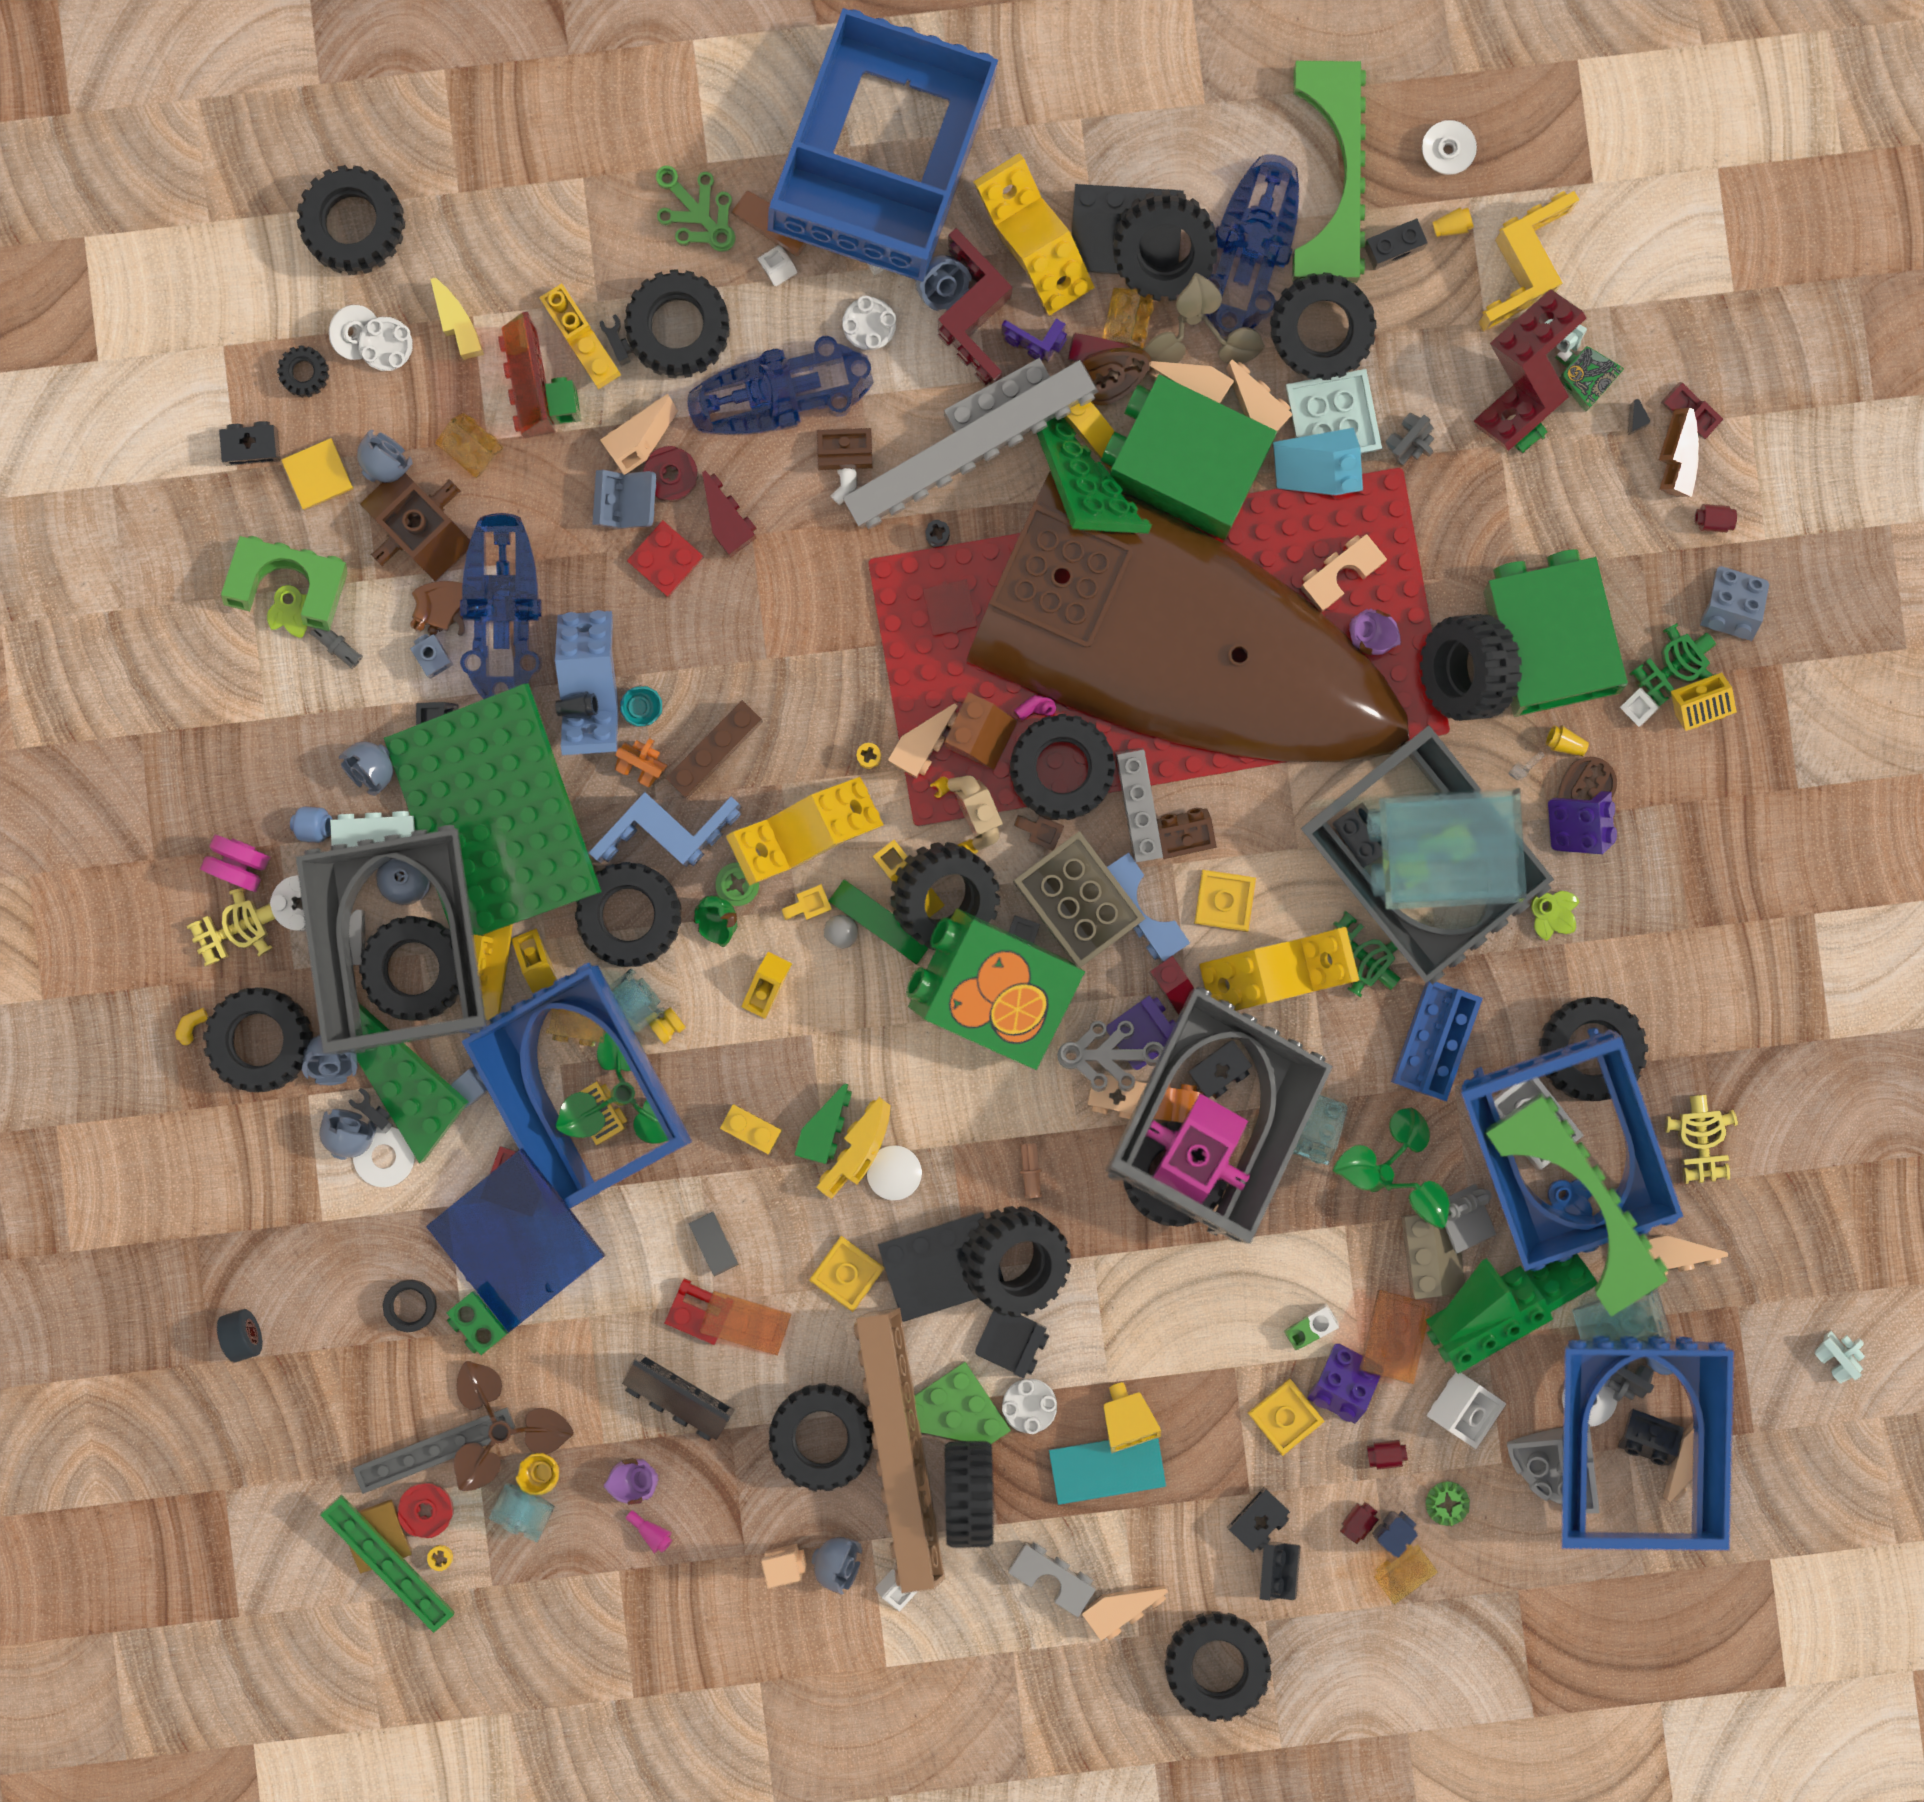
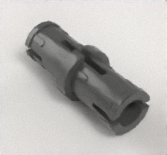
M317 628L311 630L310 635L326 646L328 653L331 655L335 654L349 668L353 669L359 663L358 660L363 658V655L359 654L345 642V637L342 635L338 636L331 629L330 631Z

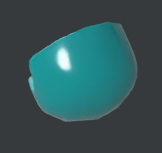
M639 685L632 687L623 695L620 701L621 714L628 723L636 727L649 726L662 714V699L657 691L648 686Z

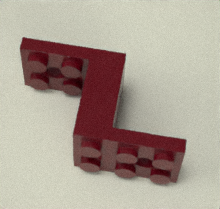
M955 228L948 235V247L950 248L948 252L952 257L966 264L971 278L977 283L938 319V336L948 347L952 344L958 352L956 354L957 357L966 366L971 364L975 368V375L985 386L988 383L991 385L1002 379V371L977 346L970 336L1012 298V286L968 239Z
M1552 289L1545 293L1490 342L1513 386L1474 419L1473 422L1479 430L1508 451L1569 398L1546 355L1583 323L1587 317L1581 309ZM1553 319L1550 323H1545L1547 320ZM1516 415L1512 420H1507L1508 417Z

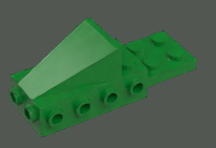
M1574 1254L1566 1261L1558 1262L1556 1260L1547 1263L1544 1268L1536 1271H1524L1520 1265L1501 1277L1486 1258L1481 1261L1449 1305L1426 1319L1430 1329L1426 1334L1434 1347L1439 1345L1440 1348L1437 1350L1445 1363L1450 1362L1459 1374L1554 1320L1551 1314L1552 1311L1591 1290L1598 1282L1578 1254Z

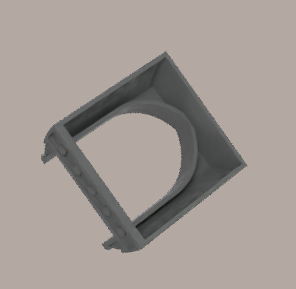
M1427 726L1301 828L1425 983L1428 981L1431 984L1437 982L1445 975L1442 971L1444 968L1458 965L1466 958L1464 955L1465 951L1479 948L1488 940L1485 937L1486 934L1490 931L1492 934L1500 931L1509 923L1506 919L1511 914L1513 917L1521 914L1530 906L1527 901L1535 895L1538 898L1542 897L1551 889L1549 884L1554 880L1430 726ZM1408 756L1461 821H1465L1485 857L1489 876L1488 898L1482 916L1474 926L1463 929H1440L1422 924L1403 913L1385 895L1327 823L1328 820Z
M454 825L438 827V832L428 833L427 830L413 831L410 837L401 838V835L385 836L382 842H374L373 839L361 840L357 842L358 846L347 847V844L331 846V851L321 852V849L305 850L304 855L296 857L323 1054L364 1053L365 1049L459 1033L476 1034L480 1033V1030L487 1029L459 831L457 828H454ZM394 859L406 862L421 871L435 886L444 902L451 931L463 1019L363 1036L349 938L350 917L356 897L366 880L379 867Z
M1196 987L1189 993L1105 1171L1109 1173L1108 1177L1114 1181L1124 1180L1208 1226V1233L1215 1236L1223 1234L1231 1241L1251 1244L1333 1066L1325 1062L1326 1058L1316 1052L1309 1053L1303 1050L1301 1043L1293 1039L1286 1040L1279 1036L1280 1032L1275 1028L1259 1025L1257 1023L1258 1020L1254 1016L1247 1013L1240 1014L1234 1010L1235 1007L1231 1003L1224 1000L1217 1001L1211 997V992L1204 988ZM1236 1039L1244 1045L1255 1064L1260 1083V1108L1253 1133L1236 1167L1243 1173L1250 1175L1247 1182L1236 1177V1180L1245 1184L1241 1191L1228 1184L1222 1197L1223 1199L1216 1212L1131 1165L1170 1082L1182 1063L1196 1050L1212 1041Z

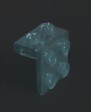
M1319 1095L1293 1154L1306 1157L1315 1163L1329 1165L1338 1146L1348 1110L1347 1105Z

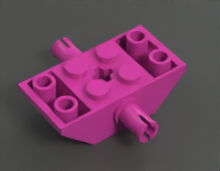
M1201 1093L1198 1095L1180 1129L1175 1131V1133L1153 1120L1150 1127L1157 1130L1159 1134L1148 1129L1145 1136L1165 1146L1166 1153L1152 1177L1200 1204L1204 1202L1216 1180L1220 1178L1241 1191L1245 1184L1236 1180V1177L1247 1182L1250 1175L1228 1164V1159L1234 1151L1248 1121ZM1198 1148H1201V1154L1204 1156V1159L1193 1163V1156L1190 1155L1191 1151H1197Z

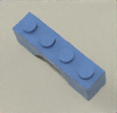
M1127 853L1107 867L1145 917V920L1135 926L1133 930L1139 938L1142 936L1146 938L1149 943L1146 949L1154 960L1159 958L1163 962L1190 944L1176 921H1155L1146 916L1139 907L1137 888L1144 874L1130 853Z

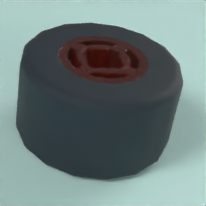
M242 1309L219 1317L217 1321V1337L220 1347L228 1360L236 1363L260 1355L263 1344L262 1334L256 1318L249 1310Z

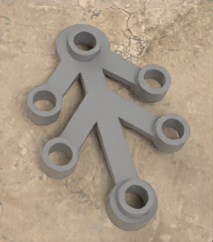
M1095 1021L1091 1024L1090 1030L1076 1043H1064L1058 1050L1057 1058L1064 1068H1077L1091 1082L1092 1089L1101 1092L1107 1087V1077L1102 1073H1097L1086 1062L1097 1061L1118 1081L1119 1088L1122 1091L1128 1092L1134 1088L1135 1078L1132 1074L1124 1072L1114 1061H1145L1146 1064L1155 1066L1164 1047L1158 1042H1150L1144 1049H1114L1123 1039L1131 1038L1134 1032V1026L1131 1022L1122 1021L1118 1024L1117 1030L1096 1050H1085L1095 1039H1102L1106 1035V1025L1101 1021ZM1127 1026L1131 1031L1124 1034L1120 1029ZM1101 1027L1103 1032L1096 1034L1093 1028ZM1151 1052H1155L1159 1057L1152 1060L1148 1055ZM1068 1053H1074L1076 1055V1058L1074 1060H1069L1066 1058V1055ZM1096 1079H1102L1104 1081V1084L1102 1086H1097L1094 1084V1081ZM1123 1079H1130L1132 1083L1129 1086H1124L1121 1081Z

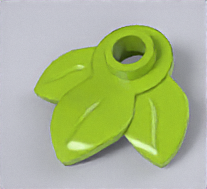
M284 585L278 588L274 595L275 603L267 612V621L270 629L275 630L284 625L290 634L302 638L307 630V626L303 625L301 619V612L307 595L301 594L296 587L291 585ZM287 593L293 596V601L290 604L283 602V596Z
M1562 890L1554 894L1545 893L1540 898L1535 896L1531 901V911L1535 916L1534 929L1537 935L1547 941L1554 931L1562 934L1574 933L1576 930V920L1571 911L1579 904V899L1574 894ZM1547 901L1549 904L1548 909L1543 911L1542 905Z

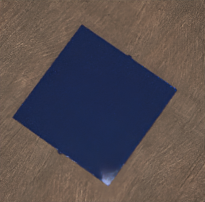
M523 1148L426 1226L466 1277V1281L473 1286L508 1333L606 1256L567 1206L566 1201L560 1197Z

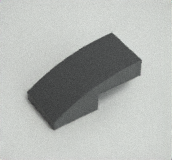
M714 1212L689 1223L714 1277L739 1265Z

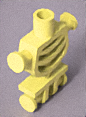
M245 888L229 891V894L233 895L235 904L226 907L222 913L223 929L217 931L210 916L203 918L208 929L205 933L201 926L202 920L186 926L187 929H191L194 935L193 943L199 942L202 947L197 952L203 955L206 962L204 966L207 967L220 961L219 957L216 958L212 950L214 948H217L221 959L229 957L222 943V940L227 938L241 948H249L254 945L259 952L257 954L259 957L269 952L272 946H268L263 939L268 935L263 924L276 919L270 904L256 909L253 901H245L243 893L246 891ZM242 908L244 919L240 920V910ZM233 912L234 923L229 925V916ZM249 929L256 936L252 938L245 930ZM239 933L248 942L241 943L234 935ZM212 937L213 943L207 945L205 939Z
M1706 1095L1690 1096L1691 1113L1680 1114L1679 1120L1671 1119L1670 1116H1667L1665 1120L1666 1133H1669L1670 1130L1678 1131L1679 1140L1682 1144L1698 1148L1699 1158L1681 1159L1682 1165L1696 1164V1169L1688 1170L1687 1167L1683 1168L1684 1183L1689 1184V1181L1693 1180L1704 1183V1177H1710L1711 1182L1716 1181V1178L1723 1177L1726 1180H1730L1728 1163H1725L1723 1167H1715V1162L1728 1161L1729 1156H1710L1709 1148L1716 1146L1724 1140L1726 1136L1725 1126L1730 1124L1738 1125L1734 1110H1730L1729 1114L1721 1115L1720 1111H1708ZM1714 1122L1717 1123L1716 1126L1707 1130V1125L1713 1124ZM1686 1124L1696 1126L1697 1132L1686 1129ZM1718 1132L1716 1139L1708 1142V1136ZM1686 1134L1690 1136H1696L1698 1139V1143L1694 1144L1687 1139ZM1703 1163H1708L1707 1171L1703 1170Z

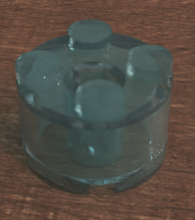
M629 969L609 987L633 1031L640 1032L665 1012L664 1007L658 1008L657 1005L661 1001L643 978L637 980L633 977L637 972Z
M507 1483L502 1489L489 1519L503 1525V1528L511 1533L518 1535L519 1532H522L526 1538L538 1542L555 1506L540 1496L529 1495L523 1492L520 1487Z

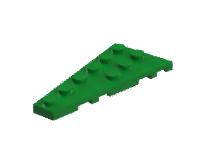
M1055 417L1046 422L1047 427L1037 432V436L1072 529L1148 534L1152 525L1147 519L1142 520L1137 514L1138 508L1133 502L1128 503L1121 494L1123 489L1101 462L1095 463L1090 456L1092 451L1087 445H1081L1075 438L1076 432L1065 418L1057 420Z
M358 1002L363 1036L390 1031ZM405 1043L365 1049L364 1053H356L359 1065L419 1164L424 1162L469 1101Z

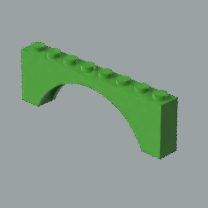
M1296 61L1294 65L1293 94L1308 102L1325 118L1338 140L1344 162V187L1338 209L1331 221L1315 238L1294 250L1292 255V282L1298 278L1303 279L1308 274H1323L1325 272L1336 276L1340 275L1351 282L1357 283L1360 275H1364L1365 259L1360 258V248L1365 246V231H1360V221L1365 220V204H1360V194H1365V177L1360 176L1361 167H1365V151H1361V140H1365L1366 126L1361 124V113H1365L1366 98L1361 97V86L1365 87L1366 70H1361V61Z
M1541 1092L1487 1127L1486 1134L1501 1156L1526 1155L1555 1163L1577 1177L1594 1196L1603 1213L1608 1231L1607 1259L1602 1275L1595 1286V1293L1612 1317L1667 1282L1665 1273L1669 1270L1660 1257L1655 1259L1649 1251L1653 1246L1645 1234L1639 1236L1634 1228L1637 1223L1629 1211L1625 1213L1618 1205L1622 1201L1613 1188L1607 1189L1603 1183L1606 1177L1599 1166L1595 1165L1592 1167L1587 1159L1591 1155L1582 1142L1578 1144L1571 1136L1575 1132L1566 1119L1560 1120L1556 1114L1559 1108L1552 1097L1545 1098Z

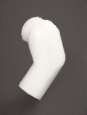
M855 469L837 470V473L840 475L841 486L831 495V498L838 505L844 502L843 497L857 488V473Z

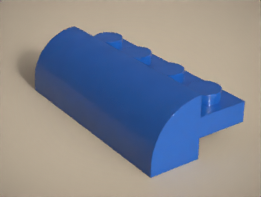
M1428 981L1425 983L1391 1082L1447 1102L1483 998L1439 982L1431 984Z

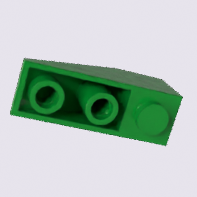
M844 1083L801 1129L795 1156L827 1164L828 1159H834L838 1145L833 1143L836 1132L841 1134L845 1120L844 1117L840 1116L843 1106H849L852 1091L848 1090L849 1084Z

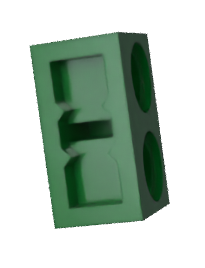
M558 377L551 379V383L545 384L549 417L554 425L580 422L581 414L578 392L573 381H568L567 377Z
M475 1290L446 1312L450 1317L447 1319V1322L455 1332L461 1331L467 1338L464 1343L474 1354L478 1352L480 1355H483L509 1334ZM464 1306L470 1307L474 1312V1317L469 1322L464 1321L460 1316V1311ZM480 1328H487L491 1332V1339L488 1343H483L478 1339L477 1333Z

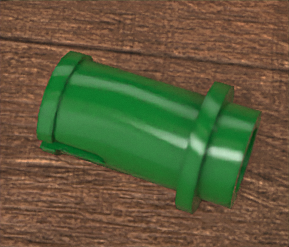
M1539 423L1515 445L1516 449L1524 454L1539 439H1545L1544 435L1548 433L1542 423Z

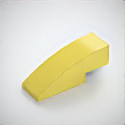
M437 278L430 279L443 332L446 336L456 335L459 352L463 360L485 355L474 325L459 301Z

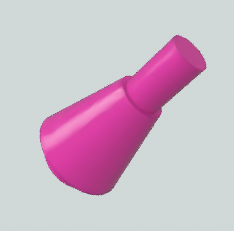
M633 1510L626 1516L625 1519L638 1529V1532L654 1554L658 1551L663 1553L672 1542L670 1538L672 1532L647 1520L645 1521Z

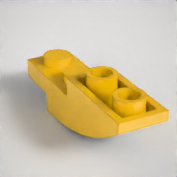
M562 283L539 297L598 390L621 376L619 370Z
M880 1096L877 1100L871 1101L867 1105L862 1118L852 1123L848 1128L844 1139L851 1144V1147L843 1150L838 1156V1162L834 1167L824 1172L819 1179L820 1183L816 1188L830 1199L836 1195L848 1179L858 1185L869 1170L882 1145L889 1122L891 1105Z

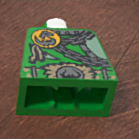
M1588 346L1578 356L1569 350L1566 353L1560 351L1555 357L1556 360L1567 368L1559 377L1561 383L1586 412L1624 370L1622 366Z

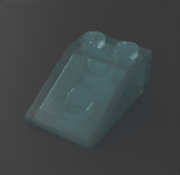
M1658 1287L1612 1317L1600 1300L1573 1309L1581 1340H1593V1336H1608L1609 1340L1620 1341L1621 1336L1637 1337V1341H1648V1337L1659 1336L1664 1337L1665 1341H1669L1671 1336Z

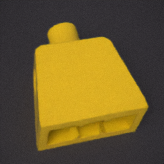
M1117 1383L1109 1387L1113 1401L1104 1404V1415L1111 1453L1161 1437L1160 1426L1140 1392L1128 1395L1124 1383Z

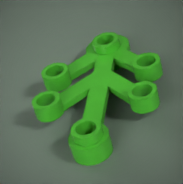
M660 167L656 173L658 185L663 189H670L690 212L671 211L669 208H662L657 213L659 223L664 226H668L672 222L702 224L708 232H690L687 228L678 229L675 234L677 243L682 246H686L690 242L709 243L716 251L725 252L730 250L735 243V233L728 226L729 208L732 205L731 195L727 192L717 194L716 204L719 209L716 224L709 216L710 192L714 185L712 174L702 172L697 178L700 187L698 204L678 182V175L673 167ZM665 175L673 177L670 183L662 181ZM705 176L711 179L708 185L701 183V179ZM723 196L729 198V202L726 205L719 203V199ZM665 212L671 215L668 221H663L660 218ZM683 232L689 235L686 241L679 239V235ZM720 234L727 236V240L724 243L717 241V237Z

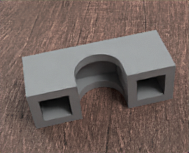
M1033 1541L1030 1545L1025 1542L1008 1568V1573L1031 1588L1040 1576L1046 1574L1055 1576L1060 1581L1061 1586L1054 1598V1602L1071 1614L1079 1617L1096 1590L1095 1586L1092 1585L1094 1580L1081 1571L1078 1575L1068 1569L1070 1564L1057 1556L1053 1560L1045 1554L1047 1550Z

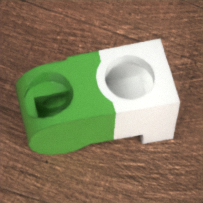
M1326 1303L1284 1330V1333L1293 1348L1299 1350L1338 1329L1339 1323Z

